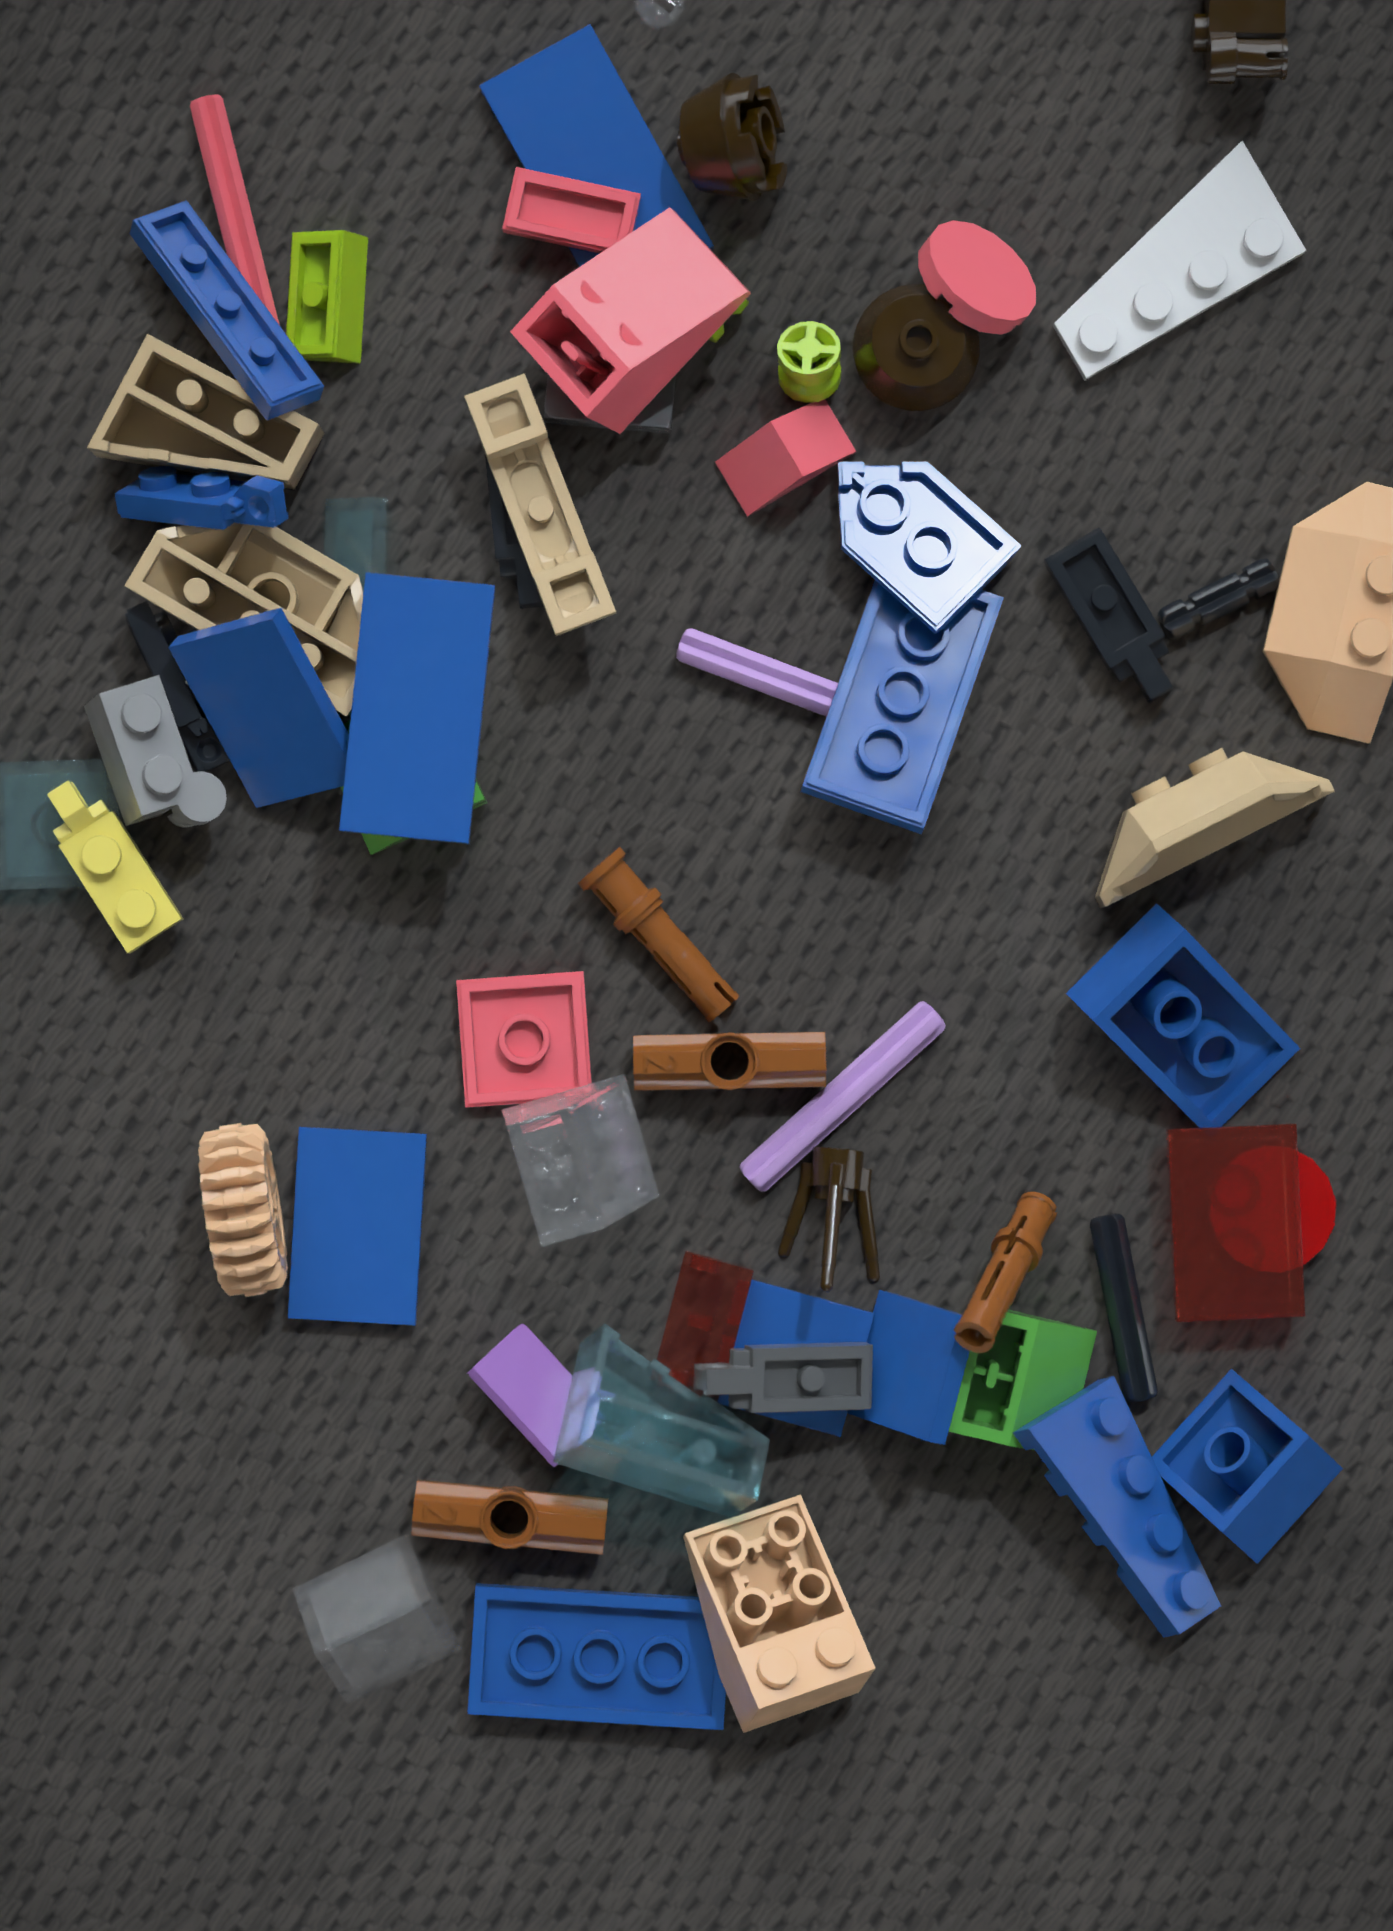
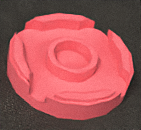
M955 220L940 224L918 251V268L929 293L936 300L942 294L953 305L948 311L953 315L952 317L979 332L999 335L1011 332L1016 325L1022 324L1036 305V286L1027 266L1009 245L994 233L973 223Z

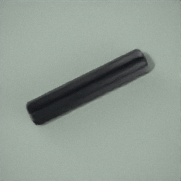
M1117 1213L1098 1216L1091 1219L1090 1229L1122 1394L1127 1402L1149 1400L1157 1396L1158 1389L1125 1218Z

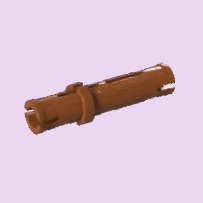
M1038 1192L1022 1194L1007 1227L1000 1229L996 1233L991 1243L992 1257L980 1281L977 1283L976 1289L961 1319L954 1327V1332H956L954 1337L965 1349L975 1353H984L993 1347L995 1337L1010 1306L1015 1300V1296L1027 1272L1033 1271L1038 1266L1043 1255L1042 1241L1050 1225L1057 1217L1055 1212L1057 1207L1046 1195Z

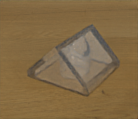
M408 1533L293 1588L314 1654L347 1704L463 1649Z

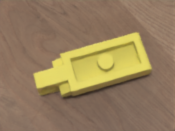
M69 780L47 794L65 822L53 830L58 841L61 843L58 845L127 953H132L183 920L182 915L116 812H110L103 800H99L89 807L75 784Z

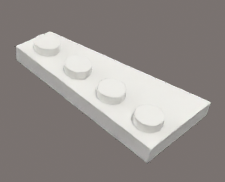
M1243 141L1053 324L1056 333L1084 381L1305 253L1304 245Z

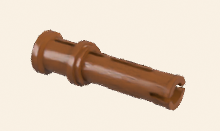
M618 847L577 884L583 891L591 889L614 915L613 925L619 932L622 930L625 934L631 931L679 988L694 1002L695 1006L705 1016V1019L711 1022L738 999L739 994L723 980L704 955L670 919V916L660 906L664 902L660 898L662 894L656 887L647 888L624 861L626 853L621 847Z

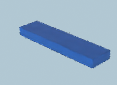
M187 200L133 220L130 230L131 237L266 420L320 400L324 385Z

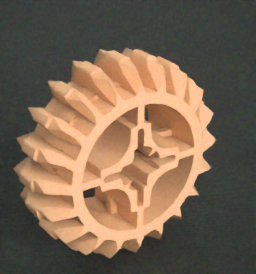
M230 1124L219 1126L217 1130L204 1132L199 1142L198 1153L200 1162L198 1166L203 1199L202 1207L218 1282L229 1296L245 1294V1297L265 1294L269 1290L279 1289L283 1287L287 1278V1249L276 1171L268 1138L258 1124Z

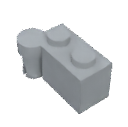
M159 675L100 693L84 705L125 826L160 816L172 809L173 814L167 816L168 819L176 826L182 828L204 825L221 814L227 800L225 787L211 773L192 771Z

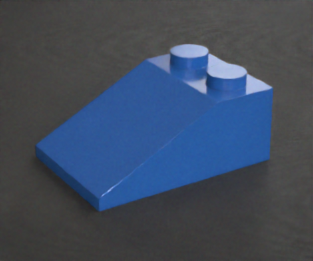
M1157 903L1066 993L1209 1138L1300 1049L1192 935Z

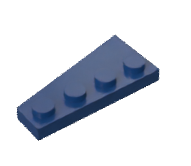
M1114 1376L1095 1381L1013 1432L1026 1451L1034 1449L1049 1470L1044 1476L1059 1497L1068 1495L1084 1516L1086 1522L1082 1525V1528L1096 1546H1106L1118 1562V1577L1163 1637L1183 1633L1221 1607Z

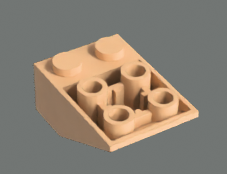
M801 1495L684 1534L683 1538L717 1670L743 1733L860 1692L876 1668Z

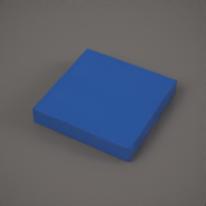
M751 1279L732 1348H744V1345L867 1342L874 1313ZM729 1394L719 1395L717 1403L728 1406ZM848 1410L755 1414L841 1437Z
M879 1290L873 1311L874 1317L867 1343L873 1345L871 1409L848 1410L847 1413L928 1442L945 1445L970 1352L962 1347L954 1337L956 1334L954 1327L961 1319L962 1314L899 1294Z

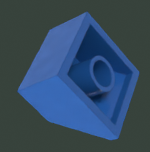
M1230 1369L1152 1456L1160 1476L1257 1564L1343 1469L1309 1435L1233 1369Z

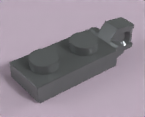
M867 1342L744 1345V1348L730 1349L729 1363L694 1364V1390H702L704 1395L729 1394L728 1407L743 1408L750 1413L871 1409L873 1345Z

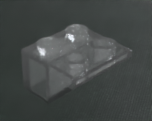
M625 1074L502 1110L542 1247L604 1229L659 1197Z

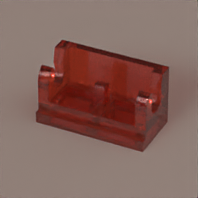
M685 1251L654 1375L660 1376V1379L694 1388V1364L729 1363L730 1349L734 1348L754 1272L753 1268Z

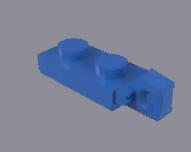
M156 466L141 471L138 474L139 479L115 493L117 511L121 518L224 530L234 523L275 528L289 519L283 491L285 489L284 483L259 475L246 482L229 480V475L223 472H209L194 476L177 474L174 467Z

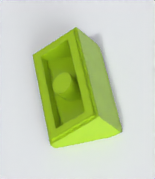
M346 230L292 232L286 335L305 360L361 363L368 237Z

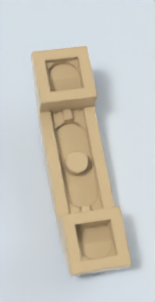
M525 373L465 395L467 406L555 635H561L616 614L597 560L591 551L548 439L546 427Z

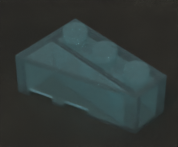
M605 1323L580 1343L553 1460L554 1463L728 1517L734 1516L758 1500L770 1442L769 1438L709 1396L704 1394L699 1396L671 1377L668 1367L655 1358L651 1361L644 1358L620 1341L619 1337L621 1334Z

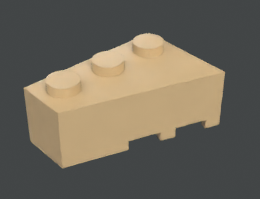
M147 334L87 448L96 457L154 467L170 466L179 471L197 474L223 472L229 475V479L247 482L256 475L283 482L285 488L295 490L324 432L318 423L295 411L266 420L238 381Z

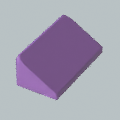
M520 1324L513 1329L468 1372L470 1378L553 1467L557 1466L606 1418L605 1410L524 1324Z

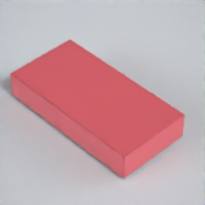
M516 167L502 230L503 233L601 253L634 231L641 194Z

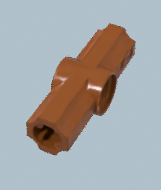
M825 1031L633 1035L634 1091L826 1087ZM722 1043H737L747 1053L748 1067L744 1074L737 1079H722L712 1069L710 1062L712 1053Z
M417 1479L411 1536L489 1543L504 1549L529 1547L603 1555L609 1498L530 1491L517 1486L500 1488ZM512 1500L520 1503L525 1508L528 1514V1524L523 1530L509 1534L496 1527L492 1512L497 1504Z

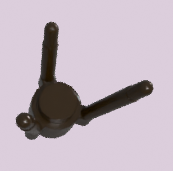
M813 1147L812 1163L801 1164L800 1184L783 1231L784 1234L778 1249V1255L783 1259L789 1257L813 1187L816 1186L815 1199L827 1200L820 1288L823 1292H830L833 1288L841 1203L853 1202L854 1190H856L867 1277L872 1283H876L880 1279L870 1195L872 1169L863 1168V1151Z

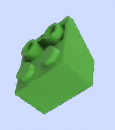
M1009 1310L995 1337L993 1347L984 1353L969 1352L949 1432L1023 1448L1013 1432L1084 1389L1097 1331Z

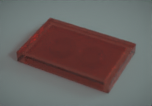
M1292 1123L1166 1129L1175 1321L1304 1317L1305 1297L1297 1125Z

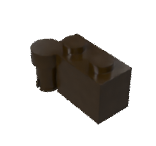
M1203 0V13H1193L1191 50L1192 52H1203V70H1206L1208 84H1234L1236 78H1279L1280 80H1286L1288 70V58H1284V54L1288 53V41L1285 38L1286 0Z

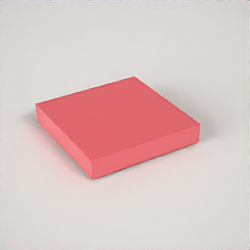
M584 971L456 980L465 1108L593 1098Z

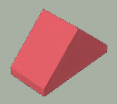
M824 399L807 404L770 421L715 461V464L748 517L838 464V462L856 453V450Z

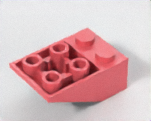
M669 207L553 284L510 332L587 418L621 434L749 297L751 292L685 221Z

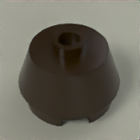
M730 73L683 102L679 116L677 146L681 161L687 168L692 182L699 191L755 201L761 197L763 192L781 189L786 180L787 164H784V162L775 163L777 149L776 134L785 132L781 111L771 86H758V75L741 78L736 73Z
M924 284L903 285L881 294L865 309L854 332L853 358L861 380L878 399L902 410H930L943 406L956 398L973 378L980 355L978 331L952 317L953 315L948 311L953 305L942 294L936 300Z

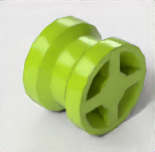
M814 321L799 322L788 327L781 334L777 344L779 385L789 397L804 403L819 402L830 397L838 389L841 381V348L838 336L834 330L825 324ZM816 362V367L812 369V364Z

